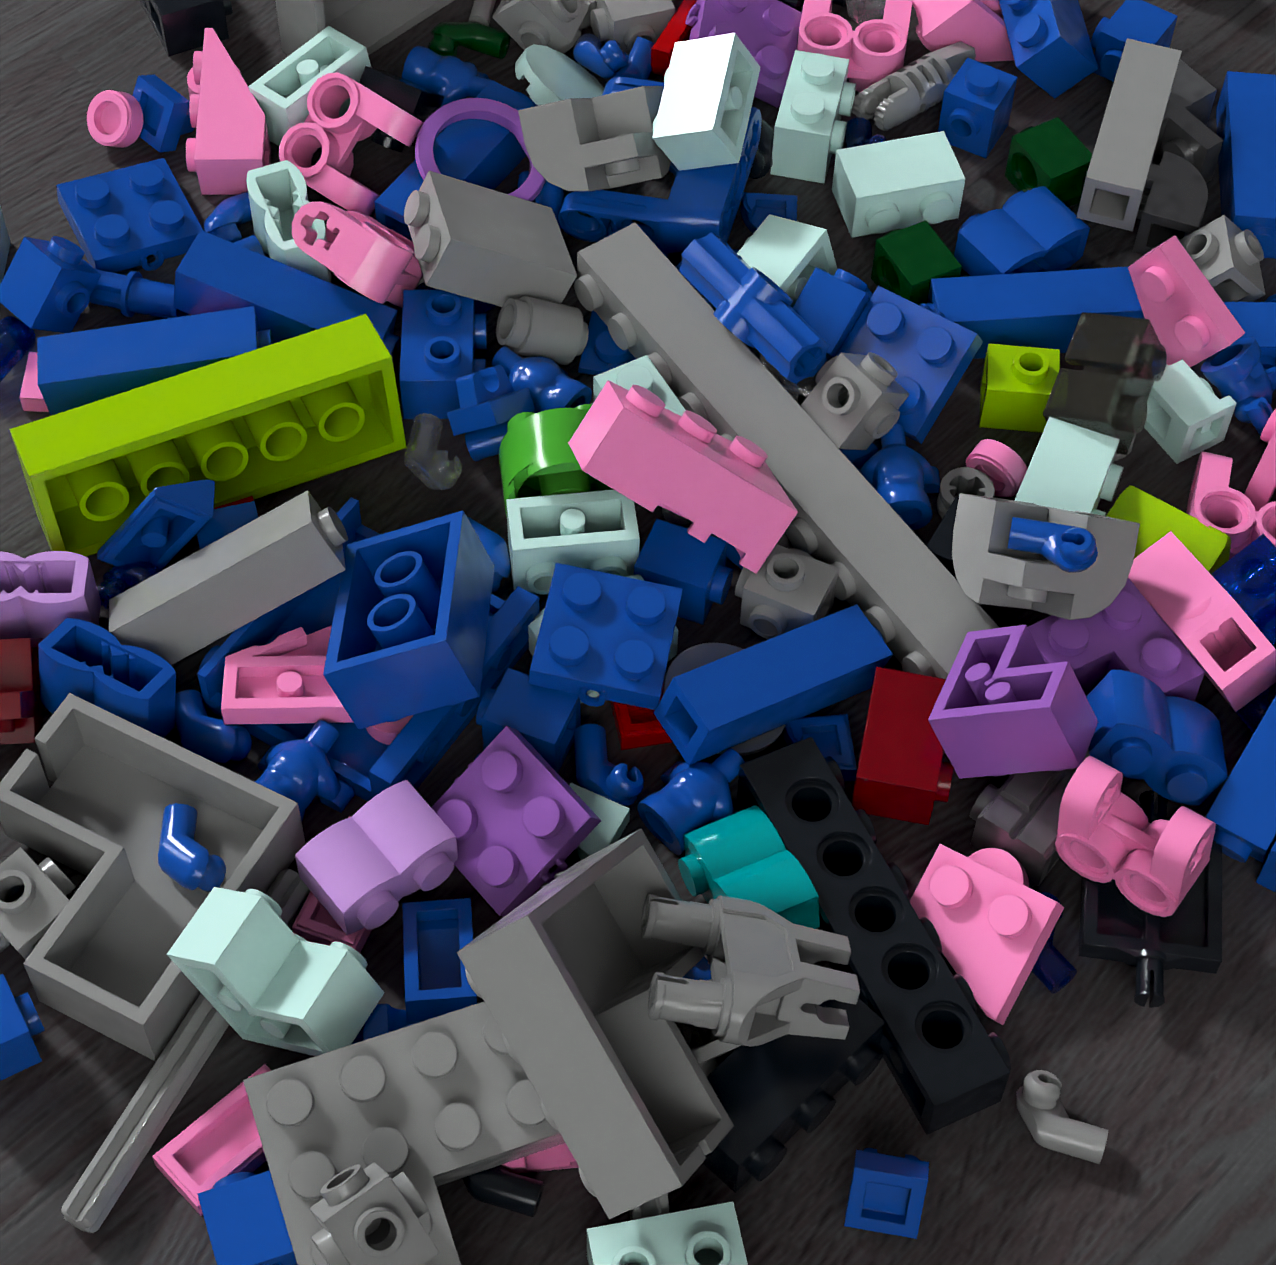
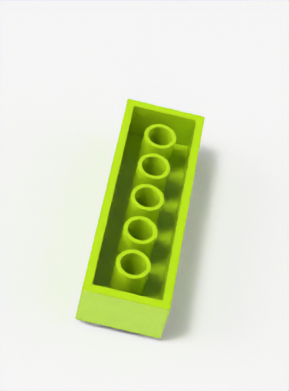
M367 314L9 429L38 520L51 551H68L85 557L97 553L155 487L198 480L215 481V508L253 496V499H257L407 448L392 356Z

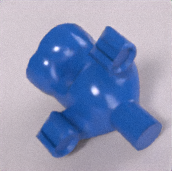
M420 45L410 51L402 72V78L445 96L441 107L456 100L466 99L468 96L475 98L492 81L487 74L478 72L477 67L473 63L463 62L455 56L438 55L429 48Z
M1244 337L1208 357L1201 366V372L1220 391L1221 399L1230 395L1237 403L1234 410V416L1237 420L1243 423H1252L1261 436L1269 417L1273 413L1271 404L1273 392L1276 390V366L1264 370L1262 363L1259 361L1261 349L1254 337Z
M504 346L495 354L492 360V366L501 365L504 368L514 391L529 388L535 407L533 413L554 408H575L579 405L590 404L592 398L591 388L580 381L568 377V373L560 368L553 359L542 356L522 358Z
M895 424L888 433L881 437L882 449L869 458L861 469L857 470L910 529L916 530L926 526L932 519L931 503L926 493H939L941 484L939 470L935 466H931L925 457L917 451L906 446L904 427Z
M323 720L316 722L305 739L290 740L271 746L258 763V768L264 771V773L254 782L297 802L301 822H303L305 810L316 795L320 798L321 803L340 813L344 811L355 795V791L350 785L337 779L326 755L340 734L335 727Z
M728 748L712 763L698 761L688 766L686 762L677 761L660 777L666 786L639 802L637 810L641 820L650 832L670 851L681 855L685 850L683 834L703 827L708 822L713 823L737 813L733 807L729 783L739 775L740 765L745 763V761L732 748Z

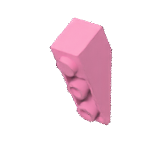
M204 28L203 51H194L193 54L194 81L196 85H200L199 94L190 95V122L192 128H196V138H187L186 140L188 172H197L201 195H238L248 191L246 178L249 170L271 164V146L266 117L214 29Z
M1171 531L1133 560L1128 578L1205 671L1207 678L1235 712L1276 683V649L1230 594Z

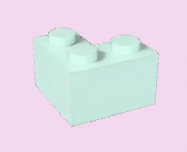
M214 887L166 955L242 1039L312 1056H318L351 1045L385 993L366 971L368 966L366 959L354 948L344 943L335 941L329 946L309 942L301 936L294 934L281 919L282 909L279 904L259 890L247 889L246 892Z

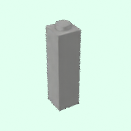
M1127 38L1085 178L1076 218L1133 231L1182 53L1181 50Z
M307 490L109 600V632L117 638L121 645H130L149 650L172 665L345 571L342 544L348 541L346 530L335 511L331 507L322 510Z

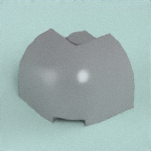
M641 86L593 98H570L518 110L525 147L533 166L549 183L566 191L604 190L662 178L668 173L671 160L657 146L652 136L653 121L658 115L664 90L663 86Z
M960 493L952 542V559L956 579L965 595L979 604L1031 609L1068 620L1090 618L1110 606L1124 588L1134 560L1140 523L1082 511L1073 512L1039 506L1034 503ZM1018 517L1087 529L1096 539L1098 552L1096 561L1085 571L1068 573L1061 570L1041 554L1007 549L1012 518Z

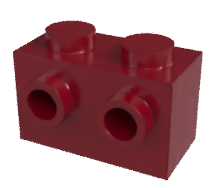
M876 667L852 798V806L855 810L861 808L866 814L929 825L934 801L947 803L954 767L951 763L942 761L943 747L928 721L946 679Z

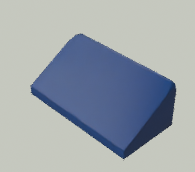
M208 479L155 487L98 550L97 559L147 577L159 573L213 517L215 481Z

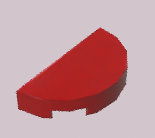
M683 0L651 48L653 74L665 76V72L670 65L675 42L688 40L691 27L686 25V17L697 0Z

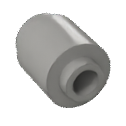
M522 296L519 300L508 299L500 310L496 327V336L500 345L508 346L509 349L521 356L547 357L561 365H568L575 356L582 354L589 334L588 325L583 321L580 309L530 296Z

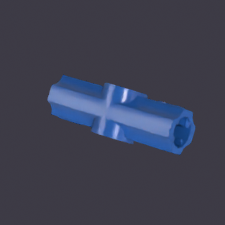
M712 232L703 238L694 239L681 254L683 260L679 271L716 308L713 313L714 316L731 333L748 346L755 347L764 356L765 360L779 371L780 375L794 384L807 377H813L827 361L826 352L830 345L790 306L793 300L786 292L755 267L751 268L726 241Z

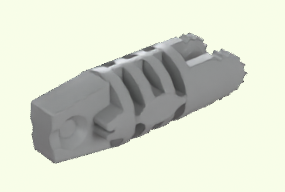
M957 42L925 54L920 59L909 63L907 66L898 69L896 72L889 74L870 85L867 89L859 92L854 98L852 113L862 120L868 121L869 118L875 121L874 125L883 131H888L894 126L896 127L915 117L918 113L924 112L929 107L943 100L945 89L967 57L975 60L974 47L963 42Z

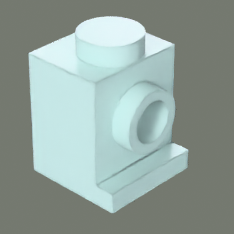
M1182 359L1170 366L1168 364L1160 365L1147 374L1141 383V391L1134 413L1141 425L1178 464L1224 441L1237 403L1230 395L1219 399L1210 384L1205 379L1198 377Z

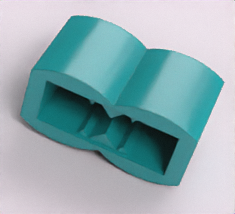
M754 805L683 834L685 857L678 860L682 879L692 896L695 897L702 894L707 903L711 899H716L719 895L746 899L771 909L793 924L814 929L820 927L819 898L814 885L799 861L791 852L786 850L774 825L758 806Z

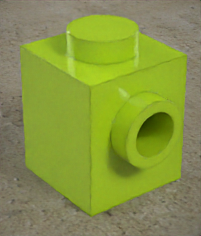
M988 343L980 382L979 427L1043 433L1049 416L1054 418L1056 410H1066L1068 404L1070 376L1060 374V350Z

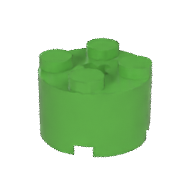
M583 404L575 408H554L538 413L522 412L509 420L507 424L508 432L504 436L499 448V463L506 517V499L614 490L582 471L568 444L592 404Z

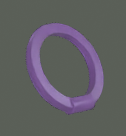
M466 98L442 106L425 120L419 130L415 143L416 164L423 181L428 171L441 174L433 154V145L438 134L454 122L464 119H483L497 123L512 132L529 159L530 171L528 178L518 189L508 195L533 202L543 189L546 179L535 169L524 143L519 113L513 107L486 98Z

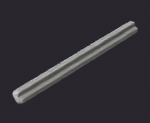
M284 869L279 872L265 894L279 904L282 909L280 917L291 929L310 890L300 879L297 872L291 869ZM202 993L194 1002L62 1205L61 1213L64 1215V1219L72 1226L87 1233H94L99 1230L230 1025Z

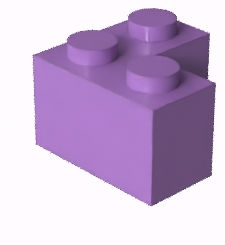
M1129 578L1111 605L1090 618L1068 620L1051 615L1028 626L1045 663L1069 661L1086 696L1110 670H1124L1151 680L1161 688L1166 696L1181 697L1195 701L1205 675V671Z
M1027 625L967 632L928 718L959 779L984 776L998 777L1006 774L1062 771L1078 768L1085 758L1098 724V719L1069 661L1046 664Z

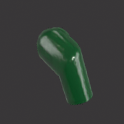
M440 22L430 32L433 38L429 42L428 48L438 55L456 57L459 45L503 59L509 49L510 35L476 22Z

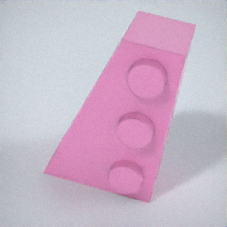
M608 380L568 442L582 471L651 512L658 505L692 521L687 533L703 543L707 541L711 533L735 547L741 557L739 560L740 565L757 574L798 513L766 464L765 460L768 457L766 452L742 436H736L732 442L716 434L717 429L709 421L694 412L686 410L680 416L664 408L665 403L657 395L644 387L632 385L630 390H627Z

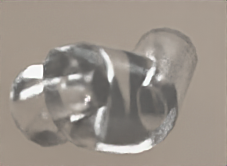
M423 413L414 418L404 455V463L427 488L438 491L447 490L455 485L457 478L462 473V464L457 455L450 461L447 458V450L437 449L443 423L435 415Z

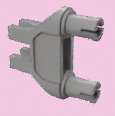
M652 894L647 895L641 917V938L701 948L702 954L707 955L712 981L694 980L655 972L648 998V1017L650 1020L657 1021L661 1019L709 1028L712 1030L713 1036H718L720 1042L749 1047L765 1044L787 1034L846 1039L849 1030L846 1010L824 1008L819 1005L827 1000L857 1004L860 994L857 975L813 964L818 961H829L848 965L851 955L848 936L793 924L771 909L746 899L719 895L716 899H711L708 904L657 897Z

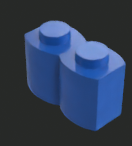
M1036 187L1026 192L1020 191L1015 193L1005 202L1002 209H995L984 214H975L969 217L958 231L954 257L961 264L962 269L970 276L1063 271L1083 256L1090 227L1081 219L1076 218L1077 215L1047 187Z
M66 618L38 644L40 700L51 713L54 714L68 694L71 693L162 738H165L175 727L176 671L164 658L140 647L121 645L113 634L101 626L74 618Z
M1110 670L1086 696L1098 719L1097 727L1088 747L1089 754L1122 772L1123 777L1144 779L1148 786L1162 797L1186 805H1200L1228 778L1220 722L1203 705L1181 697L1166 696L1161 688L1151 680L1124 670Z

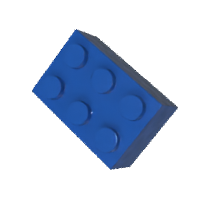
M462 510L347 544L344 557L346 570L341 574L323 676L358 730L385 722H395L407 716L444 706H454L466 700L480 697L495 566L465 512Z

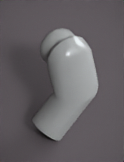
M1035 1070L1028 1073L1024 1078L1023 1086L1016 1092V1105L1035 1142L1044 1148L1100 1164L1107 1142L1108 1130L1069 1118L1059 1099L1062 1084L1054 1074L1044 1070Z

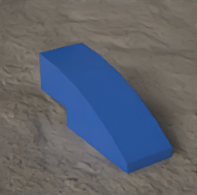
M471 898L402 903L407 1026L477 1004V995L468 983L465 966L457 954L460 949L473 940Z

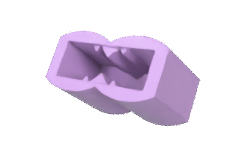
M0 551V639H44L66 618L85 620L99 625L101 599L89 558L68 551L41 552L26 558Z
M405 780L377 794L352 817L339 821L316 835L295 854L300 879L346 935H349L364 927L367 930H372L383 925L394 915L399 906L398 901L402 897L419 889L429 891L442 884L452 873L454 863L458 859L454 833L410 782Z

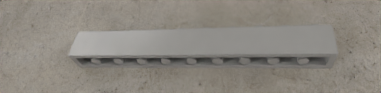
M636 223L577 252V277L574 281V290L582 306L588 311L594 310L608 326L613 341L620 349H629L636 359L645 355L649 357L685 410L694 412L709 421L717 429L716 434L732 442L736 436H742L766 452L768 455L765 460L766 464L798 511L786 529V535L793 549H799L808 553L814 559L839 568L835 597L842 601L846 600L850 606L857 604L870 623L880 631L886 645L901 663L904 672L947 679L967 632L1000 628L976 601L965 595L955 577L750 349L714 316V309Z

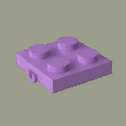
M697 0L686 17L685 23L691 27L689 40L736 33L761 67L754 97L776 108L780 106L794 53L797 50L802 12L778 0Z
M506 726L474 762L468 765V768L462 775L454 780L455 782L431 807L456 836L458 859L454 865L495 912L502 917L529 899L544 882L550 883L553 881L556 873L567 870L568 865L565 863L567 857L601 822L599 817L518 730ZM556 864L558 868L550 874L548 872L549 869Z

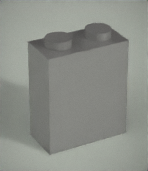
M428 171L419 191L414 190L407 199L404 209V222L408 225L414 245V254L419 261L425 284L428 287L500 307L508 299L519 300L522 296H530L561 304L577 277L551 207L433 171Z

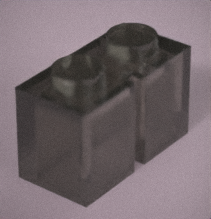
M1082 312L1064 358L1067 364L1085 367L1083 371L1060 368L1043 416L1046 421H1048L1050 416L1120 439L1116 453L1127 455L1135 433L1141 432L1145 425L1147 400L1154 381H1159L1164 374L1167 360L1166 349L1161 345L1150 319Z

